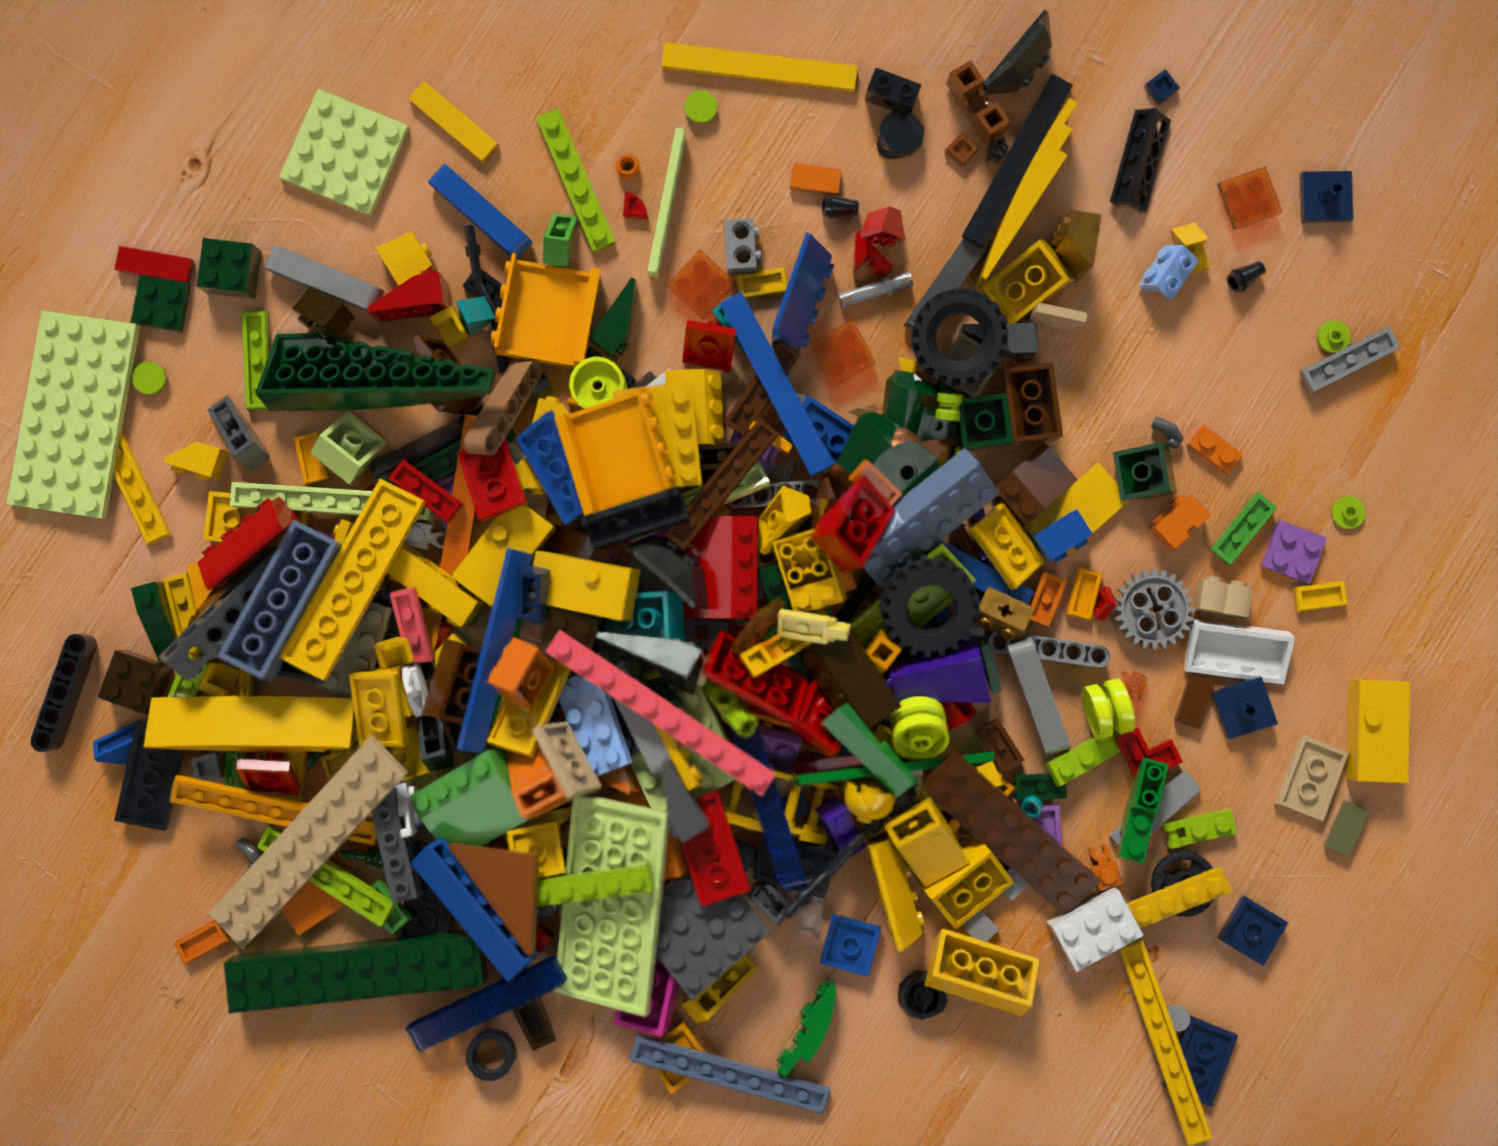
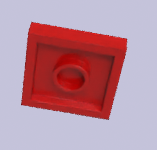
M687 320L682 363L730 372L737 329L723 327L717 321L713 325L712 320L707 323Z
M267 752L265 761L238 760L236 769L246 790L270 795L298 796L300 785L291 763L281 761L283 753Z

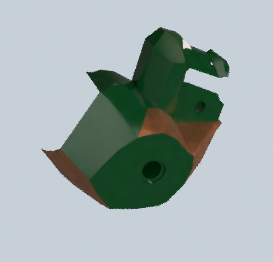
M895 370L886 380L882 414L867 408H857L849 412L858 416V419L838 462L832 468L823 472V474H828L832 484L844 494L854 484L848 478L866 459L903 493L897 501H899L948 462L959 439V436L956 435L957 421L936 419L935 409L920 405L921 395L937 397L938 393L956 394V391L940 381L933 384L922 381L912 372Z

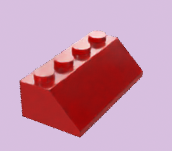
M280 496L273 500L269 497L257 506L259 511L256 514H247L238 522L241 525L235 531L233 528L229 529L220 537L222 539L220 544L216 546L213 543L202 552L204 557L197 563L205 588L208 591L230 578L289 529L293 520H300Z

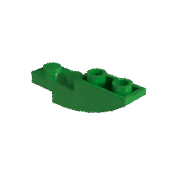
M1142 758L1129 794L1120 828L1122 836L1117 854L1118 858L1144 864L1154 816L1159 811L1169 764Z
M831 978L827 983L822 982L815 992L817 996L813 1002H807L803 1006L799 1014L801 1015L800 1023L805 1027L804 1030L800 1028L792 1038L794 1043L788 1050L784 1048L776 1059L778 1062L777 1071L784 1077L788 1075L800 1058L810 1063L825 1038L832 1019L836 996L835 981Z

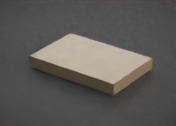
M567 721L539 725L532 730L567 799L593 793L602 788Z
M1299 734L1274 804L1323 823L1349 752L1304 734Z

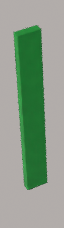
M993 752L962 755L971 764L994 761ZM945 757L902 763L909 771L931 770ZM865 766L793 775V780L797 786L875 777V775Z

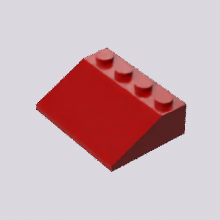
M757 516L712 517L687 549L683 551L694 556L698 560L697 564L704 569L708 606L706 609H692L683 600L684 618L756 619Z
M721 630L705 656L702 665L703 676L786 723L795 726L809 679L781 663L753 678L739 657L752 647Z

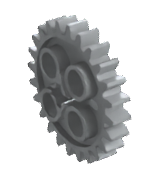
M1151 569L1149 575L1146 570H1142L1140 577L1136 573L1131 575L1133 582L1129 580L1123 581L1126 589L1117 588L1121 597H1114L1119 606L1115 607L1113 611L1119 612V615L1115 616L1113 620H1121L1117 630H1126L1123 635L1124 638L1133 636L1131 644H1137L1141 641V648H1146L1149 643L1151 650H1156L1158 644L1161 649L1167 648V642L1171 645L1176 644L1174 637L1184 638L1181 630L1190 631L1186 622L1194 621L1188 614L1195 611V608L1189 607L1188 603L1194 601V598H1186V594L1190 592V589L1182 590L1181 587L1184 581L1181 580L1175 583V574H1171L1166 578V570H1162L1159 575L1156 569ZM1147 588H1150V596L1146 591ZM1160 588H1164L1167 592V597L1164 601L1160 600L1157 594ZM1136 594H1140L1143 598V604L1140 607H1137L1133 602ZM1157 606L1158 610L1150 613L1149 608ZM1166 612H1170L1173 615L1171 625L1166 624L1164 621ZM1142 618H1146L1149 621L1150 626L1147 631H1143L1140 627ZM1157 623L1160 626V631H1158L1156 628Z

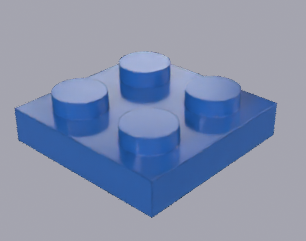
M832 913L819 963L868 977L881 926Z

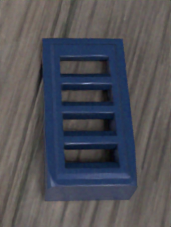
M527 566L519 570L518 619L538 624L542 623L550 582L549 569ZM529 597L535 598V601L529 600ZM527 607L535 608V612L527 611Z

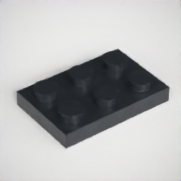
M764 832L753 878L799 892L802 888L805 889L824 871L837 856L838 850L812 842L801 841L789 835L782 837ZM831 878L813 896L825 899Z

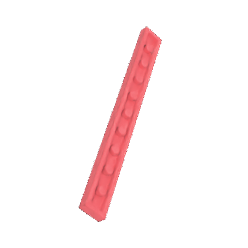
M559 630L545 651L762 796L776 775L775 772L563 631Z

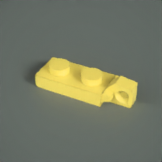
M780 609L778 613L777 636L827 644L828 642H835V639L847 640L850 634V624L837 622L835 618Z

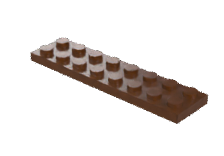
M954 748L923 779L921 789L979 841L985 844L997 857L1063 915L1069 913L1101 882L1099 877Z

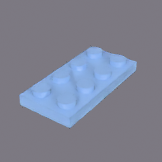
M581 675L567 679L559 700L566 721L570 725L596 776H601L633 763L610 695Z

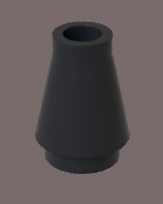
M833 194L823 197L822 216H828V219L858 215V200H851Z
M1257 261L1253 264L1231 270L1227 276L1228 286L1234 292L1245 291L1260 276L1265 274V266L1262 262Z

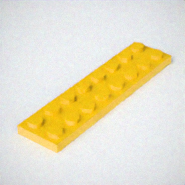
M379 479L279 658L323 681H327L426 504L424 500Z

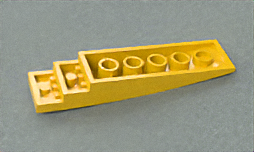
M1071 98L1068 99L1048 131L1007 207L975 286L977 291L980 290L1068 156L1060 149L1073 130L1066 125L1078 104Z
M282 696L151 698L144 748L302 754V751L326 752V749L351 750L354 724L352 698Z

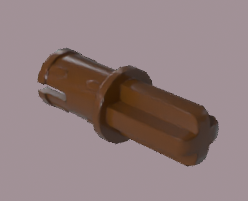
M962 523L950 534L955 539L960 551L967 553L974 549V544L965 528L967 526L966 523Z

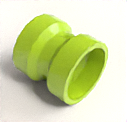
M938 393L937 401L939 408L935 412V418L960 421L959 405L962 403L963 395Z

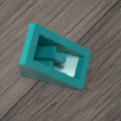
M485 297L462 299L456 302L459 317L470 338L495 319V315Z

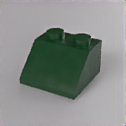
M1159 442L1113 452L1121 501L1150 499L1177 494L1168 444Z

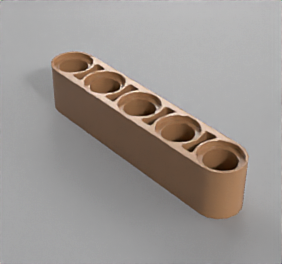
M513 360L509 364L465 436L464 447L469 454L494 455L498 451L541 378L542 371L538 361Z

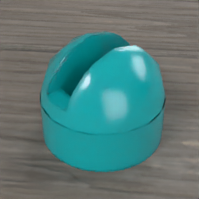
M1034 795L1025 798L1021 804V809L1031 818L1038 817L1043 807L1042 801ZM1031 803L1035 804L1033 810L1028 808Z

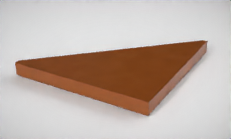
M461 843L449 844V849L527 955L535 954L540 854Z

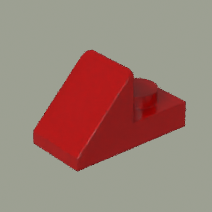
M859 230L854 238L853 273L868 261V267L875 275L878 276L880 274L882 277H886L891 272L893 265L870 241L861 238V231Z

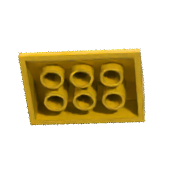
M691 382L640 387L647 389V392H650L653 397L654 406L652 409L654 416H657L661 423L662 431H660L662 442L665 441L669 449V456L667 458L677 475L676 487L702 485ZM636 388L612 391L613 399L635 392Z
M886 834L865 841L890 936L897 951L900 952L922 935L921 927L925 926L921 911L916 912L914 902L918 901L915 887L909 886L907 878L912 876L908 862L903 863L901 853L890 835Z

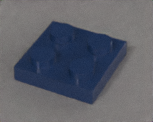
M1241 895L1217 938L1264 966L1289 922Z

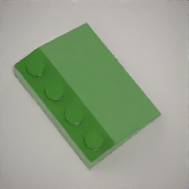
M502 748L485 751L410 796L422 823L436 840L443 837L448 845L451 843L484 846L507 833V831L532 819L522 818L512 795L506 753Z

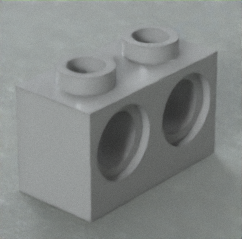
M753 218L724 220L727 275L756 272V265H761L760 250H755V241H759V226H754ZM739 230H745L749 234L745 239H739L735 236ZM741 254H746L750 257V260L747 263H740L737 261V257Z

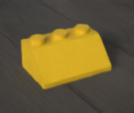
M708 369L665 371L666 384L691 382L698 445L723 444L721 372Z
M977 838L962 848L970 862L969 864L927 887L922 882L919 883L955 930L1014 883L990 849Z

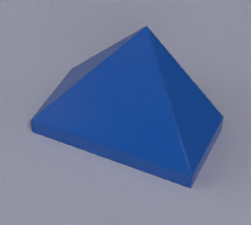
M138 720L93 741L95 761L127 765L135 725L137 723L142 724L141 721Z

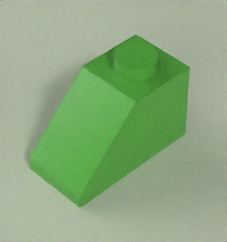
M553 213L543 237V263L556 267L568 266L573 251L577 216Z

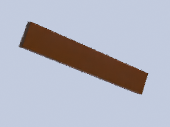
M759 418L687 506L690 522L669 528L664 536L685 551L780 433L763 419Z

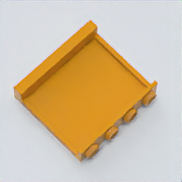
M512 253L511 261H506L504 275L508 276L507 282L501 285L500 299H503L502 307H497L495 322H498L497 331H492L490 344L494 346L495 354L575 368L587 356L589 336L591 334L601 280V269L591 267L590 273L517 260L516 254Z
M636 388L635 392L572 414H561L554 417L584 515L676 487L677 475L674 468L669 464L667 458L669 456V449L665 441L662 442L660 431H662L661 423L658 417L654 416L652 409L654 400L651 393L647 392V389Z

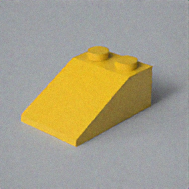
M1038 240L981 288L994 303L996 302L999 305V309L1005 315L1008 323H1017L1031 313L1038 303H1045L1074 281L1075 278L1046 240Z

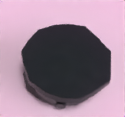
M894 110L884 117L878 128L879 135L876 142L879 154L887 159H898L907 155L911 156L922 146L924 126L913 113Z
M915 970L899 983L898 1003L912 1018L924 1020L944 1011L948 999L946 992L925 986L927 971Z

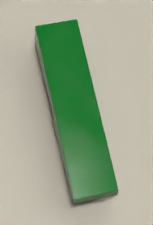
M848 703L838 708L822 722L897 797L917 782L885 740L879 743Z

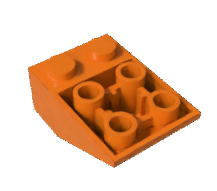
M538 745L533 758L505 750L512 795L522 818L535 819L575 798L567 799L540 745Z

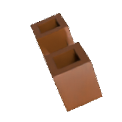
M970 60L950 72L946 84L984 144H987L1006 132L1010 120L998 101L993 104L989 101L983 89L984 80Z

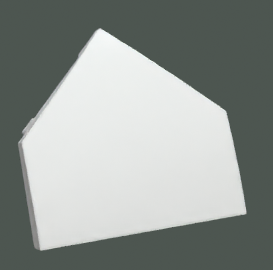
M421 664L402 668L405 691L415 717L426 715L422 713L428 689Z

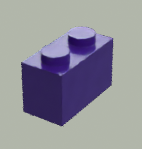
M835 796L815 809L834 848L840 853L860 832L848 808ZM865 841L850 857L867 847Z

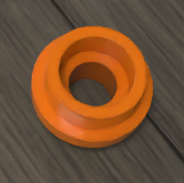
M626 154L617 160L616 171L623 179H633L640 172V163L635 156ZM630 164L633 168L630 171H625L624 166Z

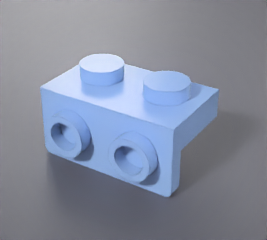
M1165 245L1158 252L1152 266L1145 271L1139 286L1144 291H1159L1167 299L1172 300L1198 263V259L1184 245Z

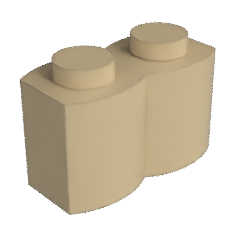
M1207 576L1206 579L1198 581L1194 605L1195 610L1241 619L1249 617L1253 588L1246 587V582L1231 580V583L1227 584L1221 582L1222 578L1216 576Z

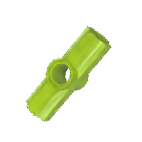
M707 678L702 686V690L719 710L722 720L728 722L739 736L748 737L753 734L758 726V721L742 703L739 696Z

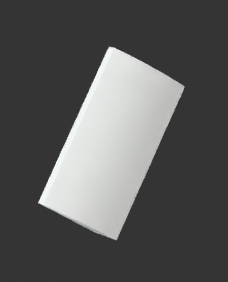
M1200 619L1190 621V631H1188L1185 651V671L1247 680L1261 676L1264 682L1284 684L1295 637L1289 631Z

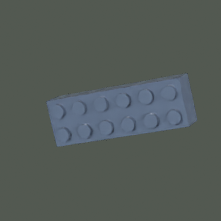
M966 448L892 505L895 508V512L863 567L880 588L885 585L887 576L891 578L894 575V568L897 565L902 568L907 565V559L911 558L912 561L918 559L920 555L931 549L1000 494L980 463Z
M293 520L218 657L261 679L273 682L285 661L279 658L342 544Z

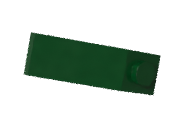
M632 277L589 336L591 343L615 359L619 354L622 356L630 345L628 340L630 339L638 286L636 280Z
M155 581L133 587L131 591L137 614L158 661H162L159 656L177 639L164 582Z

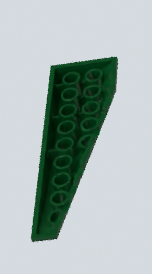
M318 333L276 334L255 394L269 411L364 410L406 407L490 394L495 371L470 364L461 366L455 364L454 361L446 359L444 362L434 360L432 356L427 355L419 357L415 356L413 352L380 345L372 347L362 341H358V343L349 342L347 338L343 337L335 340L328 335L324 338Z

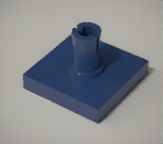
M1303 171L1300 174L1301 222L1352 221V171Z
M1261 676L1212 691L1228 739L1278 724Z

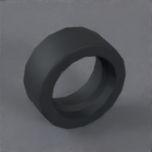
M494 1028L480 1031L472 1039L466 1050L468 1069L475 1077L483 1081H494L502 1078L509 1072L516 1058V1047L513 1039L508 1033ZM496 1040L503 1045L506 1057L504 1063L499 1068L487 1069L478 1062L476 1051L483 1041Z

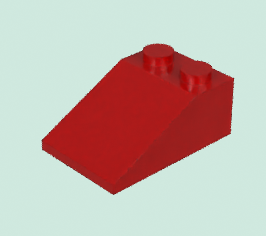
M424 270L421 272V275L412 276L369 305L367 311L379 323L433 316L452 306L449 284L439 272Z
M865 475L861 476L821 518L810 537L842 571L863 568L894 514L895 508Z

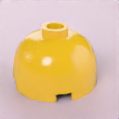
M852 779V782L847 780L844 799L849 811L857 815L856 819L858 821L871 823L872 820H880L891 812L896 795L887 787L886 790L879 787L878 782L866 779Z

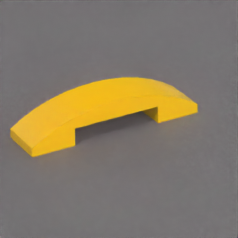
M824 607L810 613L830 617ZM775 635L741 654L739 657L754 678L798 653L811 642Z

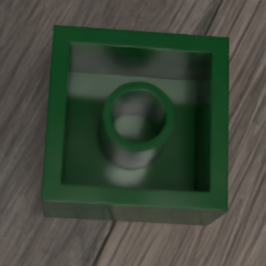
M203 238L196 287L207 294L255 299L262 251L252 243Z
M1007 393L962 399V403L959 405L960 421H957L958 447H961V451L964 448L969 452L1008 447L1013 443Z

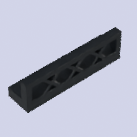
M1156 108L1139 109L1134 112L1110 198V203L1114 206L1129 205L1139 213H1146L1171 124V120ZM1158 121L1161 123L1159 134L1157 130ZM1152 144H1153V149H1154L1153 156L1151 155V150H1150ZM1145 167H1146L1147 173H1148V174H1147V177H1146V180H1145V176H1144ZM1139 190L1141 194L1140 203L1137 201Z
M678 487L580 517L581 524L589 533L591 548L594 551L690 522L686 499Z

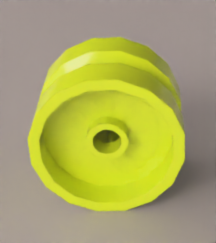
M591 357L583 360L574 368L570 376L569 388L571 395L582 410L612 400V391L628 389L622 371L614 362L603 357ZM602 384V388H601V389H599V390H595V389H594L595 386H598V387H599V385Z
M1119 678L1104 681L1103 688L1098 684L1082 688V701L1086 718L1097 740L1112 737L1114 730L1121 735L1134 731L1135 718L1127 690Z
M911 697L899 702L902 707L890 714L893 747L896 752L902 757L911 760H926L942 753L949 744V732L942 704L929 697Z

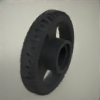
M1172 852L1164 856L1153 870L1154 872L1151 877L1152 893L1161 890L1165 886L1176 884L1183 878H1191L1211 870L1213 867L1205 858L1194 852ZM1176 861H1191L1188 871L1178 869L1171 874H1168L1166 868ZM1214 899L1175 915L1180 917L1198 915L1205 911Z

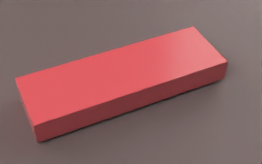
M416 587L389 593L400 636L408 638L414 662L408 664V666L433 661L435 658Z

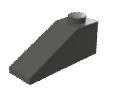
M1006 323L1009 335L1007 340L1008 347L1004 355L1009 358H1016V361H1030L1031 357L1038 353V323ZM963 324L961 326L960 333L962 332L979 344H982V329L979 324Z
M228 395L208 409L233 457L249 471H252L270 457L258 435Z
M667 756L662 761L668 822L670 823L669 831L675 839L679 837L683 843L709 827V819L690 790L688 791L681 776Z

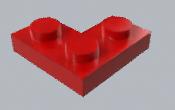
M1135 727L1133 732L1114 737L1133 779H1135L1142 758L1169 764L1168 769L1183 762L1172 739L1165 740L1148 748L1138 727Z

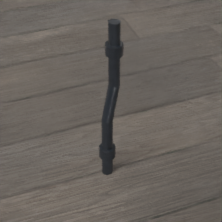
M474 225L464 226L467 242L465 251L466 257H469L474 288L479 297H485L493 314L496 315L497 307L483 283L479 259L481 250L480 245H477ZM494 319L491 322L492 331H497L498 322H495ZM497 355L499 373H504L508 368L507 357Z
M892 808L891 812L880 820H872L871 823H865V827L841 850L824 871L805 889L802 888L795 895V899L782 911L783 915L790 919L802 906L806 907L813 900L812 896L837 872L854 851L872 833L876 834L883 827L882 823L894 812V809Z

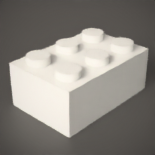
M1115 887L1103 890L1082 901L1065 915L1061 913L1046 921L1068 963L1076 972L1143 936L1120 891Z

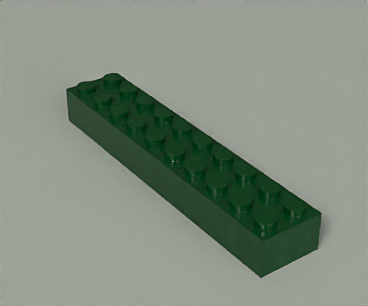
M466 930L447 934L437 933L409 936L400 939L389 938L233 955L223 963L229 1014L483 987L488 979L486 955Z

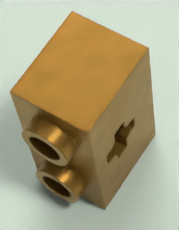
M988 586L979 605L980 615H976L975 621L983 629L991 630L1006 640L1018 642L1035 608Z

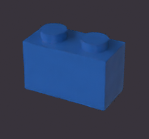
M1075 509L1030 538L1046 562L1053 560L1057 563L1068 556L1067 550L1075 547L1077 550L1089 543L1087 538L1093 535L1079 511Z

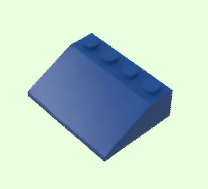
M806 232L772 328L771 344L777 345L781 341L798 353L801 346L805 348L810 337V333H807L809 323L813 325L818 314V310H815L817 300L822 302L826 287H823L825 277L830 279L834 264H831L832 255L810 233Z

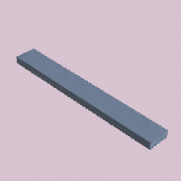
M636 1034L629 1056V1061L820 1114L824 1112L830 1093L828 1086L788 1075L784 1077L782 1074L641 1034Z

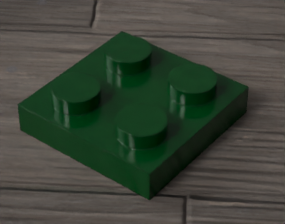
M139 275L130 323L182 333L191 285L185 282Z

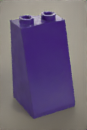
M976 635L970 636L967 641L961 639L957 643L958 649L954 651L952 647L945 649V655L942 656L938 652H931V657H925L923 652L917 651L916 655H914L909 650L900 651L885 671L887 685L891 691L894 690L897 700L911 697H929L945 702H991Z

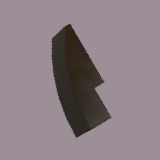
M527 967L508 982L502 976L501 984L511 1002V1009L532 1050L535 1051L556 1041L551 1022Z

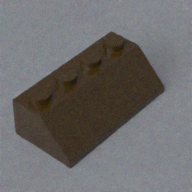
M851 628L847 640L835 639V642H828L827 644L811 642L798 652L834 710L836 711L848 703L867 728H870L902 707Z

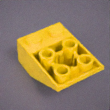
M815 529L772 542L793 611L805 613L842 602L848 598L837 565L810 537Z
M930 796L891 817L884 825L897 849L925 887L970 863L936 803Z

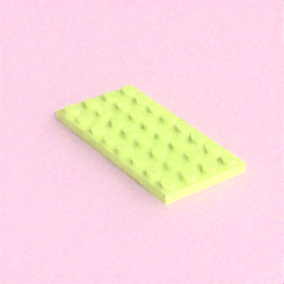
M41 311L7 498L8 505L106 519L114 477L113 470L117 460V447H119L120 443L119 436L122 432L138 342L139 325Z
M580 795L573 798L566 864L567 873L565 875L651 864L655 890L640 894L563 903L554 986L555 993L641 1016H646L650 1013L669 833L667 812L589 795Z

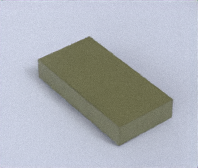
M1343 801L1324 846L1350 857L1370 812L1348 801Z

